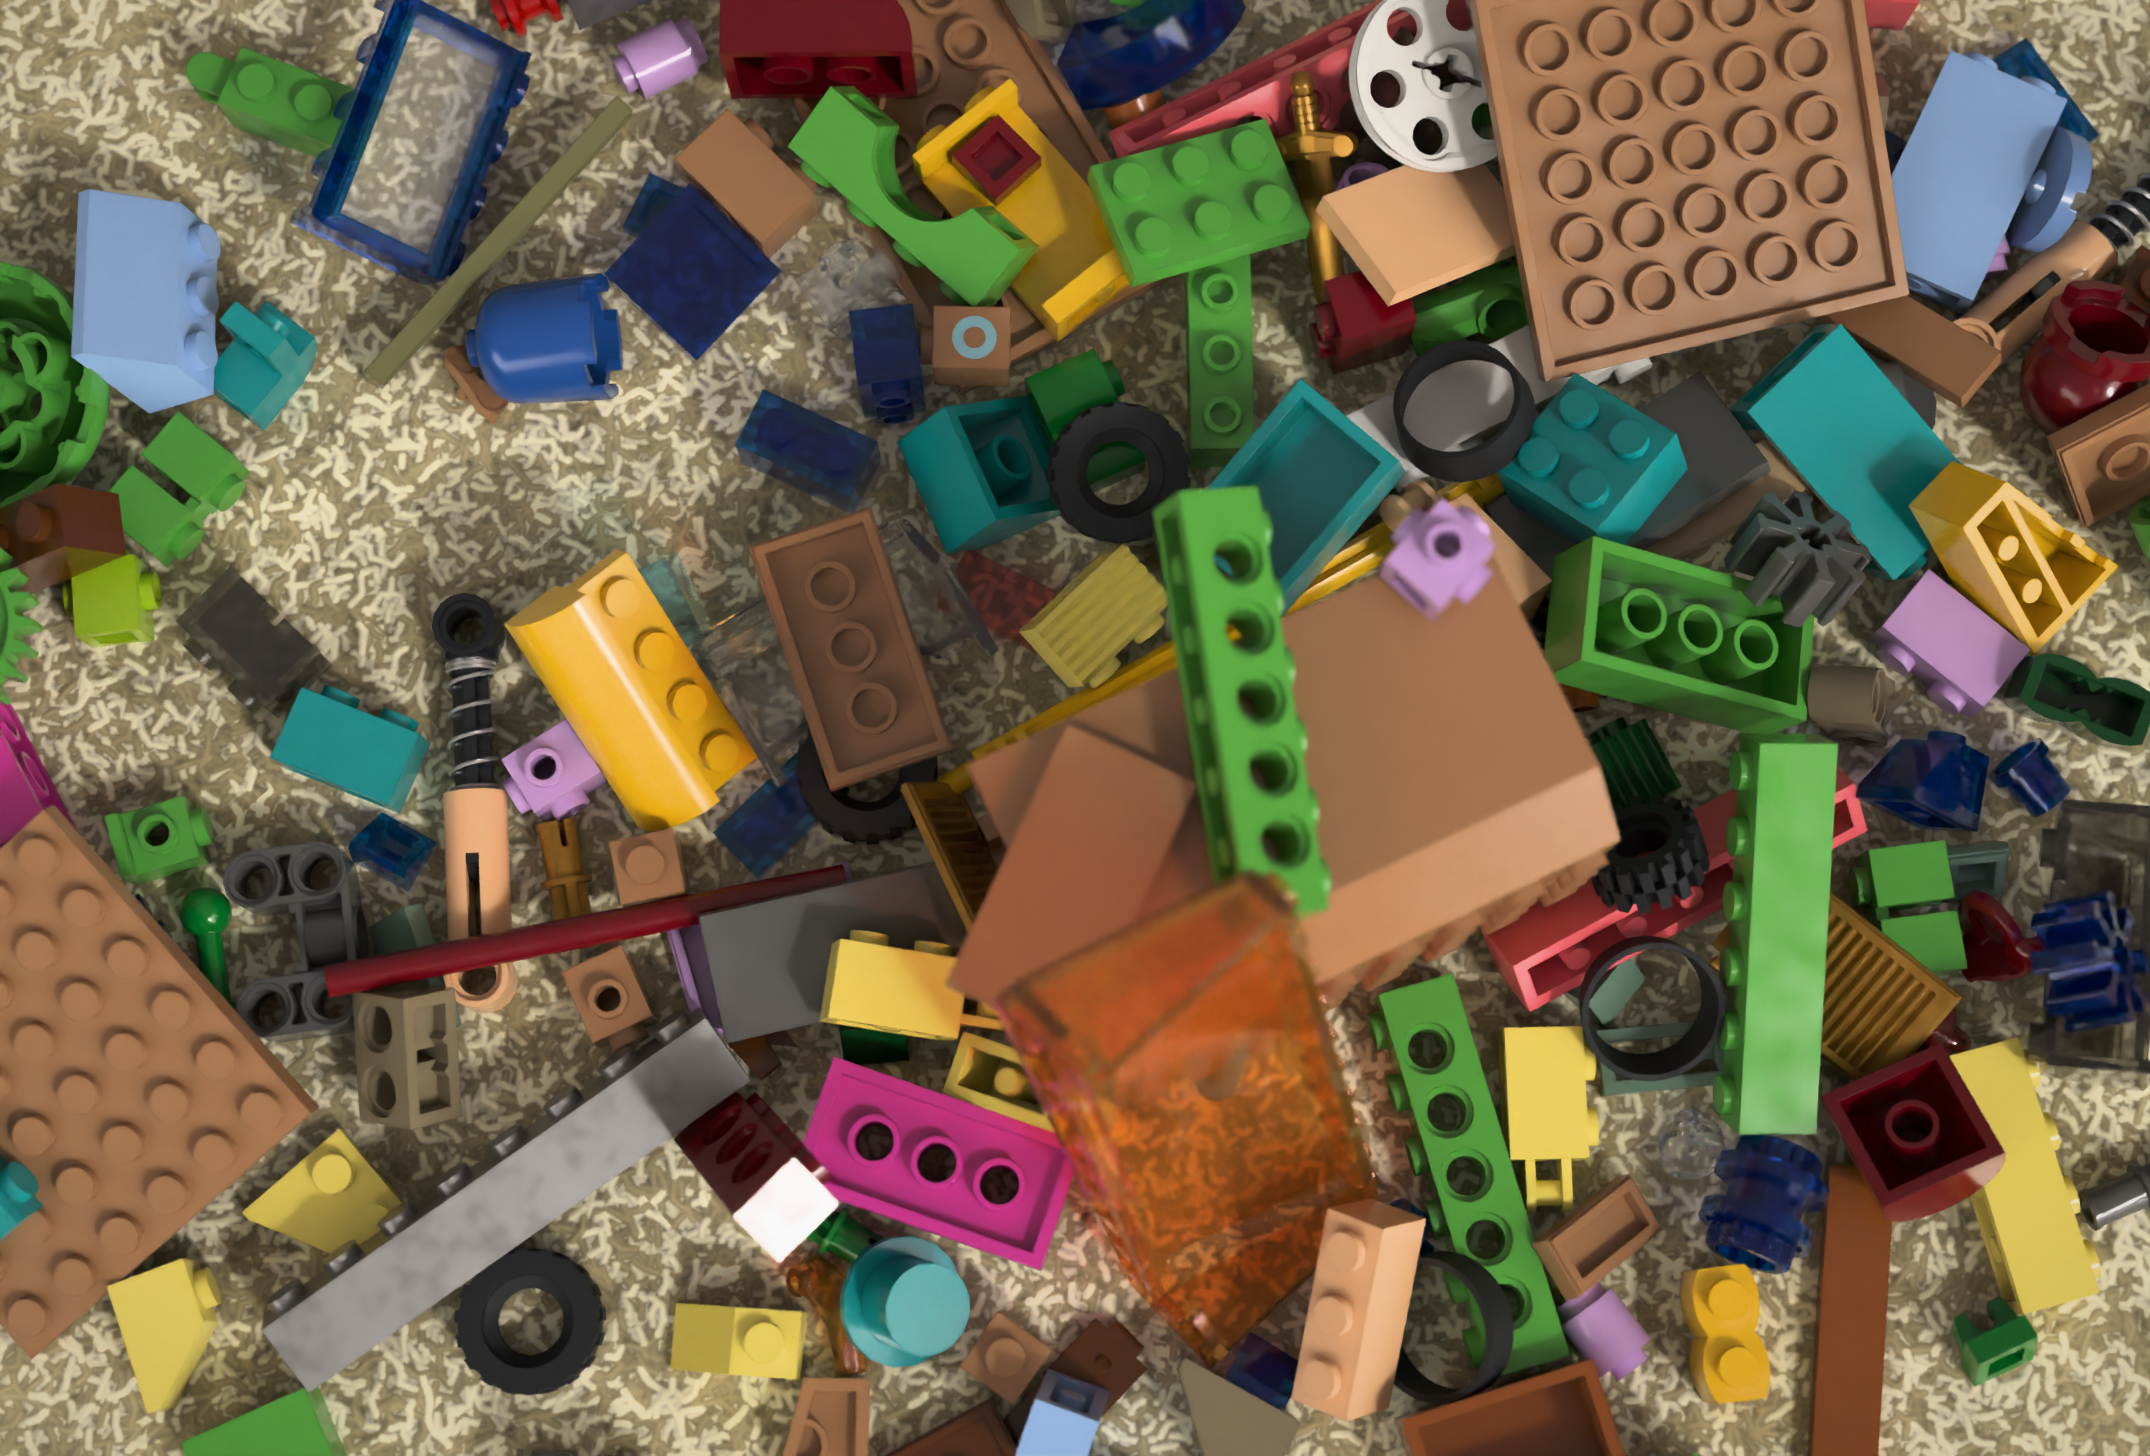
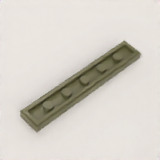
M616 96L361 373L365 379L377 389L385 387L633 116L631 114L633 110L619 96Z

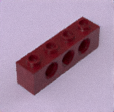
M737 1091L690 1123L673 1139L732 1216L778 1262L793 1250L839 1204L824 1186L832 1177V1174L815 1158L814 1154L756 1092L747 1100Z

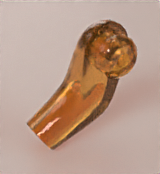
M819 1255L807 1256L801 1262L793 1264L787 1272L786 1286L790 1294L796 1298L806 1297L821 1315L829 1335L837 1372L856 1374L869 1371L870 1359H867L850 1343L840 1320V1291L846 1276L825 1257Z

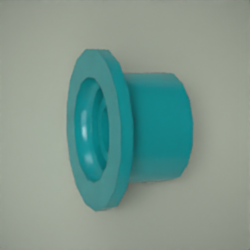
M913 1235L885 1237L865 1248L848 1268L840 1291V1320L850 1343L867 1359L893 1368L918 1365L926 1359L952 1347L963 1334L970 1316V1297L963 1280L958 1275L953 1260L937 1244Z

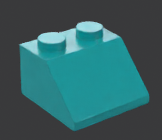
M1028 396L944 406L897 441L908 465L910 475L917 485L933 521L935 531L940 537L947 554L986 548L1060 516V511L1051 501L1049 481H1046V469H1048L1050 459L1048 453L1051 445Z

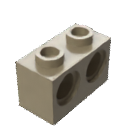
M409 982L353 993L360 1120L412 1130L462 1117L455 988Z

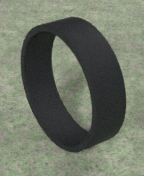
M1437 1251L1419 1256L1417 1267L1420 1265H1431L1442 1268L1456 1276L1472 1293L1481 1310L1486 1331V1347L1483 1362L1474 1379L1465 1388H1447L1432 1382L1419 1372L1408 1358L1401 1344L1394 1384L1404 1393L1417 1400L1432 1404H1444L1479 1393L1491 1386L1500 1377L1511 1355L1514 1329L1511 1310L1505 1294L1488 1270L1463 1254Z

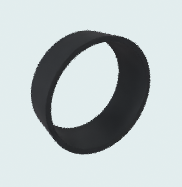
M1467 340L1452 341L1425 351L1406 368L1394 394L1393 410L1402 450L1416 468L1439 480L1449 482L1475 481L1500 471L1518 456L1520 448L1528 441L1534 426L1535 402L1527 381L1501 352L1481 342ZM1479 360L1496 364L1509 371L1514 386L1512 409L1499 431L1484 443L1456 452L1434 450L1415 440L1404 426L1405 408L1412 393L1427 376L1441 367L1459 361Z
M1636 936L1610 946L1593 961L1581 984L1579 1009L1586 1041L1601 1063L1615 1073L1630 1079L1659 1081L1673 1078L1690 1070L1711 1051L1723 1027L1725 998L1717 975L1700 956L1666 938ZM1665 949L1681 953L1694 967L1701 985V1005L1697 1018L1690 1030L1679 1041L1666 1049L1647 1054H1633L1620 1051L1603 1041L1597 1035L1588 1019L1590 998L1602 975L1620 959L1639 951Z

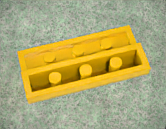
M615 549L569 586L564 588L554 585L504 624L638 828L647 831L665 830L699 816L720 801L715 791L757 758L627 552Z

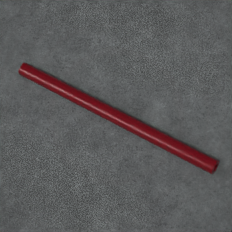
M843 864L324 965L329 997L333 998L700 925L699 913L847 881Z

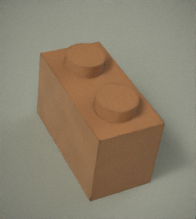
M727 108L680 152L674 160L680 178L767 262L819 212L814 192L818 185L802 171L800 164L796 160L792 159L785 164L771 150L774 146L773 140L755 120L749 117L742 122Z

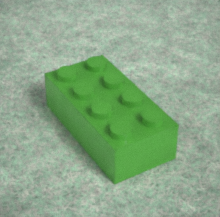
M1595 536L1553 557L1551 577L1553 582L1550 587L1544 657L1557 683L1744 733L1774 734L1807 720V696L1811 669L1814 615L1811 614L1801 627L1788 625L1782 621L1784 612L1780 597L1772 593L1760 607H1756L1743 595V591L1751 582L1750 580Z

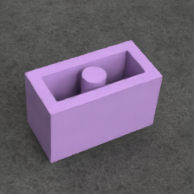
M1930 569L1911 585L1868 638L1879 647L1876 653L1884 664L1902 675H1907L1911 672L1930 687L1927 690V695L1938 707L1952 715H1958L1961 712L1967 718L1985 707L2031 650Z

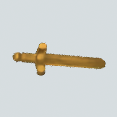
M1298 71L1290 80V90L1294 95L1291 97L1296 132L1281 138H1275V142L1283 161H1295L1300 201L1311 225L1306 238L1314 297L1319 303L1324 281L1343 276L1345 273L1341 243L1317 213L1316 208L1323 196L1334 192L1330 157H1346L1354 153L1358 148L1359 141L1356 135L1351 132L1342 133L1320 127L1316 93H1313L1314 80L1308 72Z

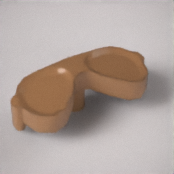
M466 345L447 346L442 360L445 369L460 386L456 392L457 399L465 401L468 398L477 413L487 418L489 424L496 423L509 402L495 394L486 381L477 375L478 367L471 366Z

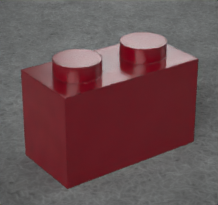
M1357 271L1324 281L1320 301L1314 305L1316 322L1309 323V330L1318 359L1328 357L1333 374H1338L1404 355L1417 317L1410 298L1387 306L1363 272Z

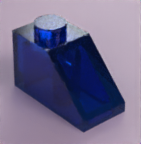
M1929 731L1926 740L1900 739L1858 784L1856 798L1917 828L1978 832L1990 757L1966 745L1967 738L1953 732Z

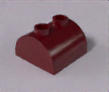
M1942 1043L1821 1096L1824 1109L1881 1212L1890 1221L1904 1222L1924 1218L1963 1201L1991 1181L2005 1162L2006 1153Z

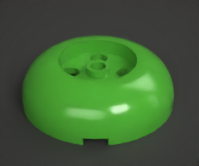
M0 262V424L4 428V431L0 433V508L56 483L70 485L77 478L93 456L102 437L109 413L111 385L105 382L101 376L92 369H87L71 357L74 296L60 284L39 272L5 262ZM15 353L18 356L21 364H19L16 360ZM42 398V407L38 413V403Z

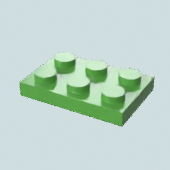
M1266 118L1089 167L1088 183L1131 288L1306 239L1311 228Z

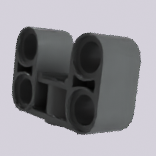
M325 842L286 845L251 850L238 854L229 862L224 871L223 886L226 895L233 903L256 915L271 916L289 913L296 917L301 964L294 965L295 974L265 978L251 982L241 991L236 1002V1012L259 1038L269 1042L282 1043L346 1034L354 1031L352 994H350V1006L342 1016L329 1019L323 1009L324 998L328 993L324 965L369 957L367 925L362 911L359 877L354 862L339 849ZM327 859L334 860L337 865V877L334 882L326 889L314 890L310 883L313 868L321 861ZM263 868L270 869L273 881L269 892L261 898L250 899L246 890L247 881L250 876L257 870ZM281 995L286 1005L285 1015L277 1025L265 1028L259 1018L260 1007L268 997Z

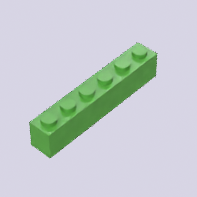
M1740 733L1739 751H1734L1730 760V783L1733 790L1737 791L1736 816L1729 818L1726 828L1727 849L1729 854L1734 856L1733 880L1725 884L1723 891V911L1726 920L1730 921L1729 946L1722 948L1719 961L1720 977L1723 985L1727 986L1724 1023L1717 1039L1719 1048L1724 1050L1722 1075H1716L1714 1079L1713 1103L1717 1114H1720V1118L1739 1135L1816 1134L1838 743L1818 734Z

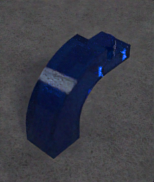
M1147 0L1143 4L1115 16L1074 23L1057 61V66L1082 111L1115 105L1142 94H1150L1191 71L1226 40L1238 24L1246 7L1242 0Z

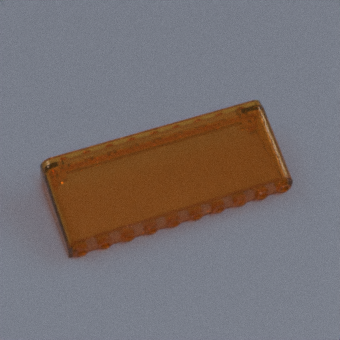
M1246 869L1015 981L993 1001L1121 1273L1143 1300L1210 1368L1215 1366L1315 1274L1327 1208L1370 1198L1380 1202L1376 1188L1380 1180L1375 1171L1370 1167L1368 1161L1372 1156V1152L1361 1137L1360 1131L1364 1128V1125L1352 1107V1102L1356 1097L1343 1076L1347 1066L1336 1052L1334 1046L1338 1035L1327 1021L1324 1012L1329 1007V1004L1317 988L1315 977L1319 975V970L1306 951L1305 943L1309 941V936L1297 920L1294 910L1299 905V902L1291 888L1272 871H1267L1262 876L1252 869Z

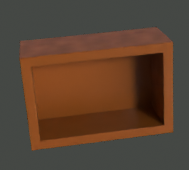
M1580 1358L1489 1387L1479 1393L1454 1402L1432 1405L1394 1418L1406 1456H1625L1593 1358Z

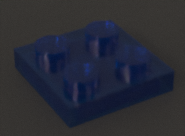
M689 183L603 275L612 286L693 362H696L781 270Z

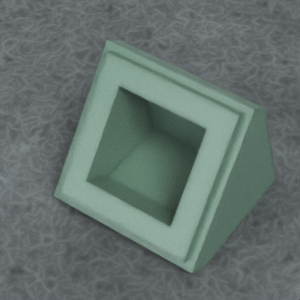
M1989 840L1946 846L1955 898L1941 900L1942 903L1961 901L1972 890H1980L1991 897L2004 895L2010 851L2006 841Z
M1631 958L1607 970L1596 984L1590 998L1588 1015L1605 1029L1646 980ZM1581 985L1563 994L1578 1007Z

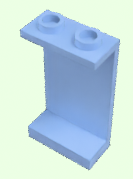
M1951 50L1892 173L1891 179L1909 292L1963 315L1976 297L2068 99L2056 95L2055 88L2041 79L2030 76L2018 79L1997 70V64L1982 54L1964 52L1962 55Z

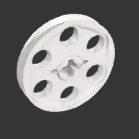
M1382 0L1369 13L1361 25L1349 60L1348 74L1351 99L1358 119L1366 133L1381 150L1393 159L1414 169L1427 172L1459 171L1481 165L1498 156L1495 138L1491 140L1482 139L1475 133L1472 127L1471 120L1476 107L1483 103L1488 104L1474 24L1467 31H1459L1452 27L1446 16V6L1449 0ZM1395 10L1408 12L1416 22V37L1408 46L1398 45L1388 35L1387 21ZM1448 60V71L1451 74L1456 75L1458 80H1466L1475 83L1476 86L1463 82L1445 86L1440 90L1439 77L1432 75L1431 70L1414 67L1412 63L1418 67L1425 68L1443 64ZM1378 72L1392 74L1400 85L1399 99L1391 108L1379 106L1371 96L1370 84L1372 78ZM1423 118L1436 122L1443 135L1442 144L1433 155H1427L1419 151L1413 141V130L1416 124Z

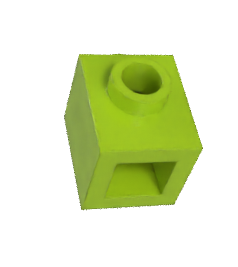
M125 549V556L71 578V581L64 582L63 602L66 614L69 619H74L75 636L91 648L155 641L153 610H159L162 607L160 579L156 572H150V567L135 554H130L128 549Z

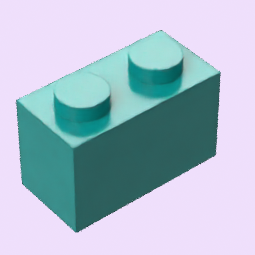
M324 685L321 694L301 687L270 758L285 769L400 814L430 746V743L424 737L415 732L419 723L386 708H383L380 717L357 709L360 699L328 685Z

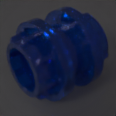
M1742 1135L1739 1137L1735 1149L1721 1151L1718 1155L1714 1172L1722 1181L1728 1184L1725 1195L1705 1196L1698 1213L1699 1219L1708 1226L1705 1239L1708 1248L1732 1263L1745 1264L1748 1269L1768 1274L1785 1273L1789 1271L1794 1257L1808 1256L1811 1252L1815 1235L1809 1228L1800 1223L1803 1212L1823 1211L1830 1195L1829 1187L1820 1180L1823 1169L1820 1159L1808 1149L1772 1135Z

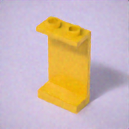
M1009 78L997 89L988 86L975 94L964 108L965 114L947 128L944 124H940L928 131L919 140L915 147L917 152L912 155L915 177L951 219L971 208L993 206L1039 245L1038 249L1010 284V287L1055 340L1059 342L1129 286V282L1091 188L1018 105V87ZM998 114L1041 157V167L995 207L953 164L952 155Z

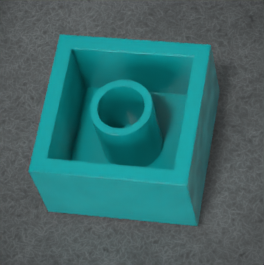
M1574 373L1534 421L1531 435L1528 441L1520 448L1518 456L1498 471L1497 474L1511 504L1577 545L1595 536L1626 545L1688 470V466L1675 432L1579 374Z

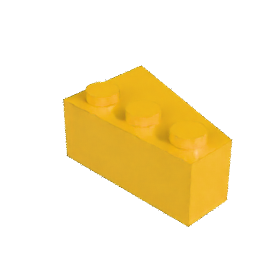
M1951 461L1908 505L1956 590L2031 650L2028 653L2033 655L2045 645L2118 567L2110 559L2097 554L2085 545L2086 541L2077 534L2064 529L2052 520V516L2008 482Z

